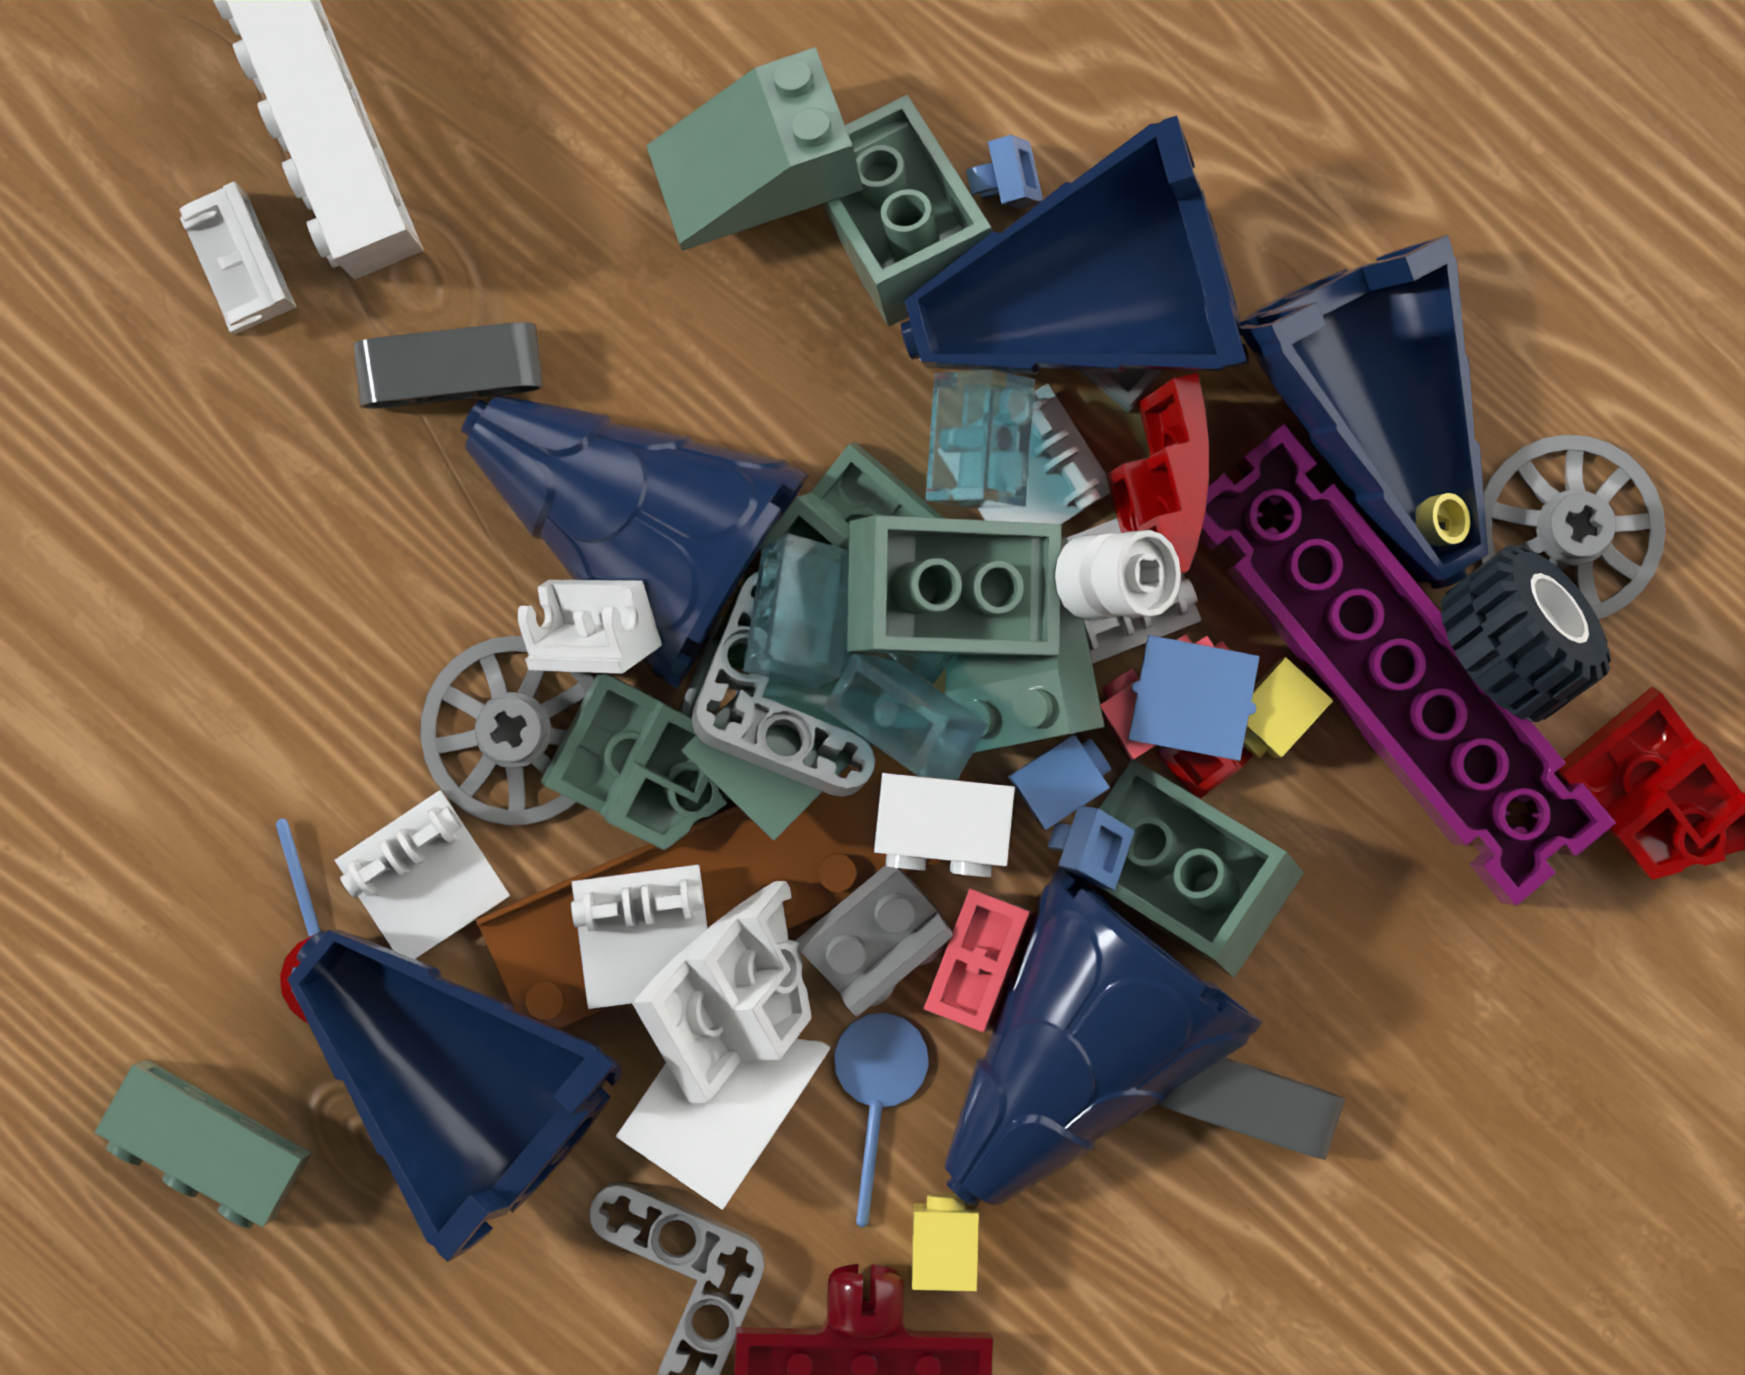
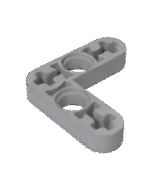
M770 570L756 572L746 580L736 598L694 706L691 720L694 732L702 742L712 748L827 794L840 797L853 795L864 786L874 771L875 758L873 750L866 740L852 732L763 697L795 613L798 597L792 582L781 573ZM764 590H768L776 594L774 604L779 608L772 609L762 631L757 628L750 627L759 608V601L753 597L759 598ZM768 635H773L774 639L772 640ZM742 643L751 645L761 655V669L754 674L748 675L737 672L729 664L727 657L729 648ZM716 678L719 679L722 683H716ZM729 687L740 691L735 699L730 716L734 720L739 721V724L730 722L725 730H721L713 726L715 715L706 711V709L716 711ZM746 692H751L752 697H750ZM780 724L794 729L800 739V750L791 756L777 755L767 745V730L772 726ZM814 738L823 741L817 753L829 758H836L841 751H846L852 755L850 765L858 769L859 772L851 770L846 778H840L835 775L836 764L831 760L818 756L813 762L812 767L804 765L803 762L813 748Z
M626 1182L610 1183L599 1191L591 1204L590 1221L597 1235L610 1243L697 1280L657 1375H668L670 1371L675 1373L682 1372L691 1352L689 1349H679V1343L683 1339L700 1352L718 1355L714 1363L710 1362L703 1355L695 1375H720L734 1343L736 1327L741 1326L762 1278L765 1265L762 1247L757 1240L744 1232L634 1184ZM619 1196H625L631 1200L629 1211L644 1219L648 1216L649 1206L662 1211L650 1228L648 1243L636 1239L643 1228L638 1224L624 1221L619 1229L611 1227L608 1224L610 1214L602 1209L603 1202L614 1204ZM673 1220H681L691 1225L696 1235V1243L691 1251L683 1255H674L663 1248L659 1235L660 1230L666 1223ZM736 1247H742L748 1251L746 1262L754 1266L751 1274L741 1271L737 1275L731 1289V1294L743 1295L740 1304H736L724 1293L704 1290L707 1281H711L719 1288L725 1275L726 1264L718 1260L721 1252L732 1255ZM703 1305H717L728 1315L729 1328L721 1337L716 1339L703 1338L694 1329L693 1315Z

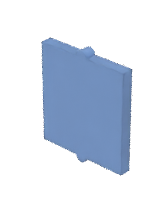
M1148 635L1139 681L1134 682L1131 686L1132 691L1137 695L1128 740L1240 761L1248 716L1256 712V705L1251 700L1260 656Z

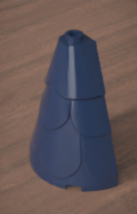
M1178 116L1164 119L1160 123L1149 124L1072 183L1065 182L1002 233L991 232L904 300L909 321L901 323V332L910 358L912 360L920 358V361L928 369L1037 374L1041 368L1122 373L1125 369L1221 372L1227 368H1236L1249 364L1248 350L1246 344H1242L1240 337L1242 336L1239 329L1241 327V320L1204 191L1193 169L1195 168L1194 160Z
M1448 235L1378 256L1376 262L1361 265L1351 271L1344 269L1312 282L1254 311L1240 322L1241 327H1239L1244 341L1255 355L1257 362L1309 432L1312 444L1350 489V502L1414 581L1429 582L1432 589L1447 587L1463 580L1468 576L1465 568L1488 555L1480 444L1475 440L1470 366L1469 358L1465 353L1458 266ZM1452 493L1459 496L1466 504L1470 515V528L1467 536L1457 544L1441 547L1429 545L1415 524V510L1417 506L1429 497ZM1438 522L1440 528L1445 530V523Z
M500 395L495 396L489 404L480 399L469 412L461 428V432L469 436L465 445L466 451L532 537L544 540L574 580L643 581L662 646L642 660L655 676L663 678L667 684L677 690L710 637L708 634L710 628L771 528L792 504L809 476L799 468L790 466L785 460L693 442L688 436L612 423L608 415Z
M1060 866L1053 874L1050 883L1043 888L1015 975L1008 979L986 1055L977 1058L944 1163L945 1169L951 1175V1178L946 1183L947 1186L962 1200L974 1207H977L982 1200L991 1205L1003 1204L1095 1149V1141L1164 1101L1167 1093L1244 1046L1249 1037L1263 1023L1213 982L1201 980L1111 909L1110 907L1113 903L1084 880Z
M327 930L326 933L320 931L312 936L297 954V960L300 964L287 978L335 1079L343 1080L378 1155L384 1157L427 1243L434 1246L438 1254L447 1262L462 1255L491 1233L493 1227L486 1222L487 1220L506 1215L509 1210L513 1213L538 1189L577 1145L609 1101L611 1096L602 1089L605 1081L614 1086L621 1076V1066L610 1056L604 1054L599 1046L515 1011L514 1006L445 979L436 967L342 930Z

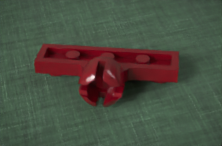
M859 1264L841 1266L832 1271L828 1278L827 1318L822 1326L813 1329L736 1327L734 1375H992L993 1337L990 1332L914 1331L906 1328L903 1323L904 1281L897 1270L881 1265L871 1264L869 1299L863 1298V1276L858 1274Z

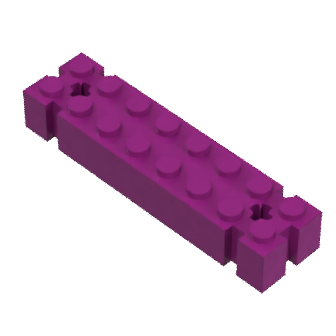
M1283 424L1236 463V466L1245 475L1240 482L1234 485L1224 473L1208 486L1205 516L1199 540L1209 551L1220 543L1227 547L1237 559V562L1226 570L1229 576L1331 699L1334 700L1336 705L1452 844L1464 846L1471 842L1481 853L1469 865L1501 903L1517 906L1556 873L1546 861L1556 851L1560 855L1577 856L1616 824V822L1583 783H1565L1563 785L1554 773L1566 762L1531 721L1526 718L1524 720L1520 719L1507 709H1503L1473 681L1460 663L1448 640L1447 632L1442 623L1441 612L1334 484L1322 492L1318 491L1305 475L1317 463L1285 424ZM1259 504L1266 510L1274 506H1278L1281 509L1284 517L1277 522L1284 525L1281 533L1274 527L1266 531L1260 527L1257 519L1263 514L1257 512ZM1509 802L1525 803L1528 813L1520 814L1522 817L1527 818L1523 827L1508 825L1505 815H1510V811H1506Z

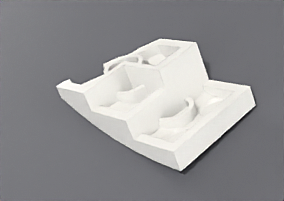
M786 881L772 882L722 916L678 953L632 1002L689 1103H709L741 1061L781 1060L812 1019L807 988L802 980L801 970L803 963L801 952L798 948L799 942L789 940L783 901L792 897L790 887Z
M796 1039L781 1060L741 1061L709 1103H689L666 1063L616 1137L723 1210L831 1047L823 1041Z

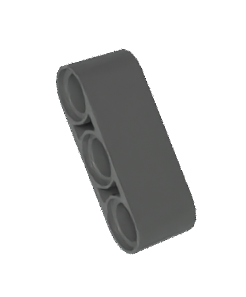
M503 323L360 340L353 344L360 408H393L519 394L543 388L537 328L534 323Z
M1225 1057L1167 1093L1165 1100L1158 1105L1305 1155L1326 1160L1346 1098Z

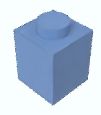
M1073 734L1009 775L1008 778L1043 830H1047L1076 811L1078 805L1083 806L1108 790L1110 787L1103 778V775L1111 771V768L1091 738L1081 744L1076 735Z

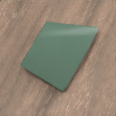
M857 442L850 443L811 492L796 497L760 546L769 570L779 572L789 578L796 589L798 600L793 617L810 652L808 655L809 662L818 672L823 670L847 644L850 521L874 515L944 518Z
M778 662L774 665L763 697L852 732L866 740L868 744L905 708L897 700ZM746 692L750 697H752L751 692ZM737 695L715 716L713 726L725 730L730 722L739 724V721L730 717ZM780 724L772 726L767 730V745L777 755L791 756L800 750V739L794 729ZM697 735L681 750L773 841L822 793L820 790L712 748L702 742ZM814 738L813 748L803 764L812 767L816 758L821 756L836 764L835 775L838 776L850 764L852 755L846 751H841L836 758L821 755L817 751L823 744V741Z
M608 673L596 674L541 780L545 787L600 813L608 823L663 850H666L690 831V827L700 819L710 817L726 805L729 798L681 751L696 736L691 721L692 717Z

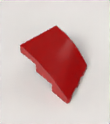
M1198 373L1173 378L1137 403L1151 456L1146 459L1124 463L1106 474L1120 532L1152 530L1162 534L1174 547L1179 558L1181 574L1189 571L1198 546L1205 516L1209 482V439L1206 410Z
M1653 686L1563 759L1566 764L1557 770L1566 783H1583L1616 822L1607 832L1652 880L1681 873L1690 865L1700 864L1707 866L1726 861L1725 855L1745 850V793L1741 791L1709 747L1695 737L1662 692Z

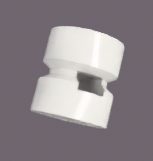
M1152 530L1129 531L1119 534H1091L1075 537L1062 549L1057 559L1055 571L1057 592L1063 605L1074 616L1086 620L1110 619L1120 616L1128 618L1149 617L1162 614L1172 605L1179 591L1181 578L1179 558L1173 545L1162 534Z

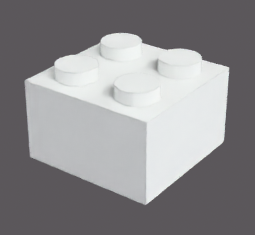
M882 773L874 853L887 854V867L925 870L926 859L932 858L951 860L950 871L954 874L991 877L992 865L1007 866L1015 787Z

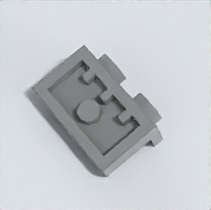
M885 865L796 941L799 942L798 948L800 952L840 992L846 1007L855 1016H858L869 1006H876L885 1001L895 989L896 984L918 965H925L934 960L953 933L940 910L901 868L887 867Z

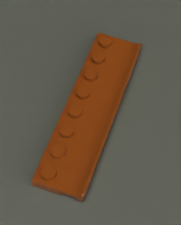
M943 715L871 746L875 758L874 771L859 791L853 795L843 797L822 792L775 841L736 805L695 823L690 827V831L666 850L651 843L476 919L475 921L482 932L515 1011L561 1029L611 1007L588 1009L578 927H574L571 902L574 901L572 881L699 864L708 928L747 898L776 881H786L791 891L792 898L783 901L787 929L834 909L886 865L887 854L874 853L882 773L971 782L961 757L957 756L955 743ZM849 764L838 777L846 778L851 770L858 772L859 770ZM927 858L926 868L944 860ZM901 868L908 876L922 871Z

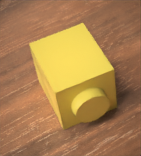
M1286 657L1278 659L1254 685L1251 702L1256 705V712L1248 716L1243 746L1259 759L1266 751L1273 758H1282L1334 700Z
M954 1193L927 1194V1204L913 1203L912 1290L977 1291L978 1208L972 1205H965V1201Z

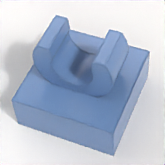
M1008 135L988 141L992 163L975 166L966 170L971 195L981 194V198L1000 195L1002 204L1017 209L1035 206L1043 200L1031 144L1027 140L1014 135Z
M1078 805L1072 826L1056 823L1047 847L1051 850L1063 852L1058 866L1095 887L1115 890L1135 830L1098 808Z

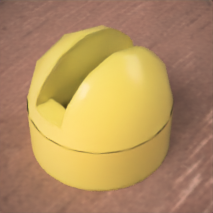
M1445 493L1429 497L1418 505L1415 510V524L1429 545L1441 547L1457 544L1463 541L1469 532L1470 515L1464 501L1455 494ZM1438 522L1445 523V530L1440 528Z

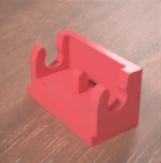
M969 888L924 1009L983 1033L992 1031L1008 979L1013 976L1035 912Z

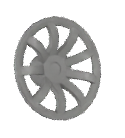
M1560 435L1548 437L1522 447L1508 457L1490 477L1483 491L1488 555L1480 559L1482 564L1496 555L1492 540V519L1535 527L1537 537L1520 545L1531 549L1535 553L1545 551L1550 556L1549 561L1561 571L1567 565L1574 566L1577 587L1591 605L1598 619L1607 617L1627 606L1645 589L1655 574L1663 553L1666 531L1663 506L1656 487L1645 470L1626 452L1608 442L1589 436ZM1566 450V491L1560 493L1550 486L1531 462L1532 459L1550 452ZM1584 451L1601 456L1618 466L1594 494L1586 492L1583 484L1582 464ZM1516 471L1526 486L1544 504L1541 511L1512 507L1496 502L1504 485ZM1632 479L1643 497L1648 513L1615 516L1608 503L1622 486ZM1650 529L1648 548L1641 567L1626 558L1611 543L1616 532ZM1600 558L1613 570L1630 580L1617 594L1601 603L1596 592L1593 577V560Z
M522 636L493 638L471 646L459 654L437 676L427 694L421 715L420 739L424 759L434 781L444 794L461 809L489 822L503 825H528L551 819L570 809L576 803V801L561 794V796L544 805L525 809L523 766L533 764L543 775L545 774L552 760L544 751L547 749L548 744L560 745L567 730L551 728L549 718L583 700L594 677L591 672H569L579 683L540 704L534 697L545 671L527 670L518 692H508L495 653L510 651L527 652ZM480 660L492 696V699L485 705L450 686L463 670ZM444 700L477 719L475 730L436 738L437 715L441 701ZM479 746L480 751L483 753L480 761L462 785L458 787L448 774L439 754ZM497 765L506 767L509 810L492 807L472 798Z

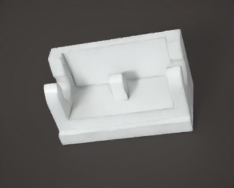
M235 181L179 209L182 215L180 217L181 222L190 237L231 334L240 333L297 307L247 193Z
M547 580L538 586L540 605L545 613L544 623L541 627L537 624L536 612L532 606L522 605L518 609V624L529 655L525 658L528 670L622 674L662 646L643 581Z

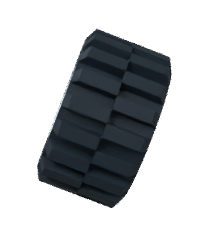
M1515 545L1506 546L1445 593L1446 596L1442 598V623L1447 632L1448 640L1460 663L1473 681L1494 702L1520 719L1524 720L1526 718L1531 722H1540L1542 719L1546 720L1603 679L1610 670L1609 662H1611V655L1605 633L1585 596L1558 567L1527 547L1521 545L1519 547Z

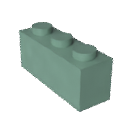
M148 1059L131 1066L94 1132L109 1141L106 1149L114 1156L137 1166H140L144 1160L165 1172L162 1181L169 1187L190 1197H196L198 1192L220 1203L218 1212L223 1217L245 1228H252L254 1223L263 1228L275 1219L312 1153Z

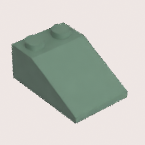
M816 47L753 68L646 145L682 251L863 190L853 146Z
M908 94L845 125L853 146L863 190L822 204L863 286L888 327L909 317L904 300L992 232L990 224Z
M882 515L851 520L849 524L847 652L1059 655L1060 597L1056 587L1055 571L1057 559L1061 553V524Z
M1061 538V551L1068 543L1067 538ZM1061 599L1059 655L947 654L945 695L957 756L1104 727L1083 618L1074 616L1063 605Z
M1132 759L1099 809L1132 828L1135 832L1116 889L1097 888L1191 952L1232 978H1235L1304 872L1285 850Z

